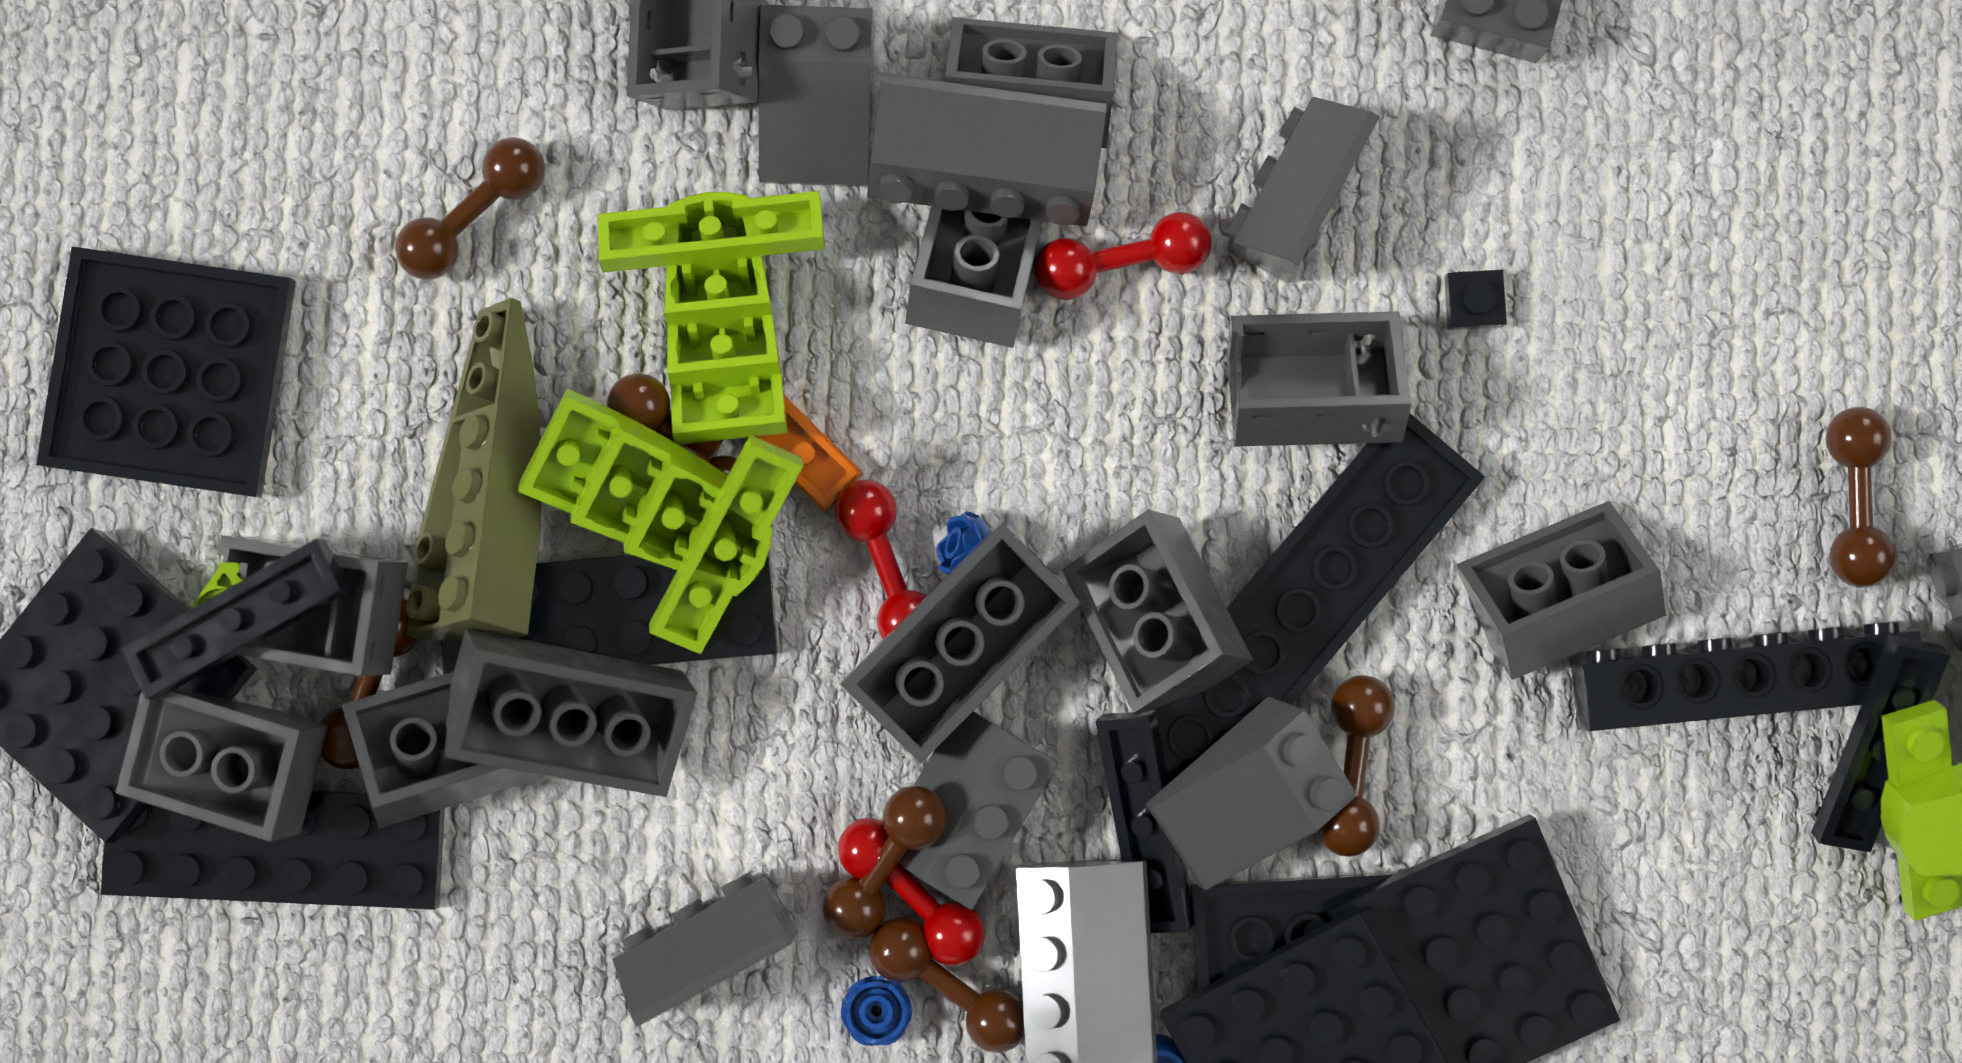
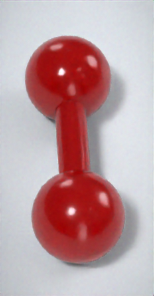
M1175 212L1161 218L1154 226L1150 239L1092 252L1087 245L1077 239H1055L1046 244L1039 252L1035 262V276L1041 289L1049 296L1059 300H1073L1084 295L1092 287L1097 273L1155 261L1159 267L1172 274L1183 275L1192 273L1207 261L1212 248V238L1207 225L1199 217L1187 212Z
M863 479L848 484L839 493L835 502L834 515L838 527L846 536L855 541L866 542L887 596L877 614L878 632L881 638L884 639L926 595L907 589L887 537V533L893 527L897 516L896 501L887 487L877 481Z
M871 817L861 818L848 825L841 834L838 842V856L843 868L851 876L861 879L875 867L882 846L889 837L885 831L883 820ZM897 864L886 882L925 921L923 932L931 957L939 963L948 966H959L973 960L981 951L985 941V927L980 915L974 909L971 910L959 902H948L940 905L900 864Z

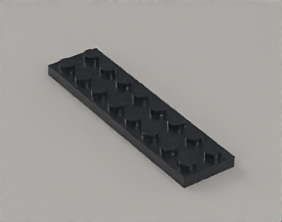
M1409 413L1403 442L1366 443L1226 607L1253 661L1208 690L1152 709L1156 710L1169 783L1268 696L1293 705L1485 478L1482 473L1412 414Z

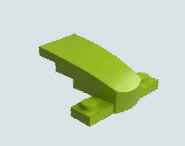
M820 191L748 198L747 195L731 192H705L669 203L668 207L597 214L599 262L603 273L666 266L664 315L667 322V374L671 385L672 435L674 442L679 445L746 438L750 435L755 437L788 433L777 336L762 256L825 249Z
M567 388L519 481L518 492L571 513L570 523L623 542L625 553L677 570L649 622V633L701 654L732 596H737L750 585L763 568L771 546L772 523L800 474L803 462L801 457L750 435L729 475H726L702 458L652 429Z
M1935 700L1881 716L1888 770V780L1885 781L1881 798V822L1885 837L1894 852L1897 853L1903 911L1914 921L1962 907V762L1952 766L1947 710Z

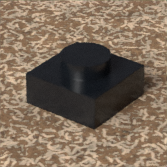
M1503 269L1448 272L1444 275L1448 330L1496 328L1507 325Z

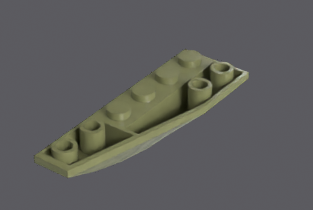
M514 298L506 299L479 310L473 327L471 343L420 528V535L414 546L413 557L416 562L412 591L408 596L406 604L408 615L406 636L463 641L466 628L514 638L528 635L541 527V501L519 493L518 486L541 440L532 356L521 302Z

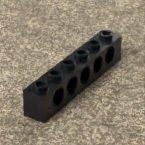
M1893 621L1863 624L1864 635L1844 637L1843 627L1810 629L1808 630L1809 640L1788 642L1787 632L1752 635L1754 646L1733 648L1732 637L1698 640V651L1677 653L1676 643L1642 646L1643 657L1621 659L1620 648L1586 651L1587 662L1571 664L1577 729L1599 731L1862 705L1888 636L1921 641L1920 631L1900 632L1899 622ZM1855 650H1859L1865 656L1867 662L1866 671L1859 679L1854 678L1848 668L1849 657ZM1800 655L1805 656L1809 660L1812 668L1809 680L1803 685H1800L1792 674L1793 663ZM1745 660L1753 664L1757 674L1754 685L1747 691L1739 686L1736 679L1737 668ZM1690 665L1694 666L1701 675L1700 689L1692 696L1687 695L1680 685V676L1683 670ZM1635 670L1641 673L1646 681L1645 694L1636 702L1630 700L1624 691L1626 677Z

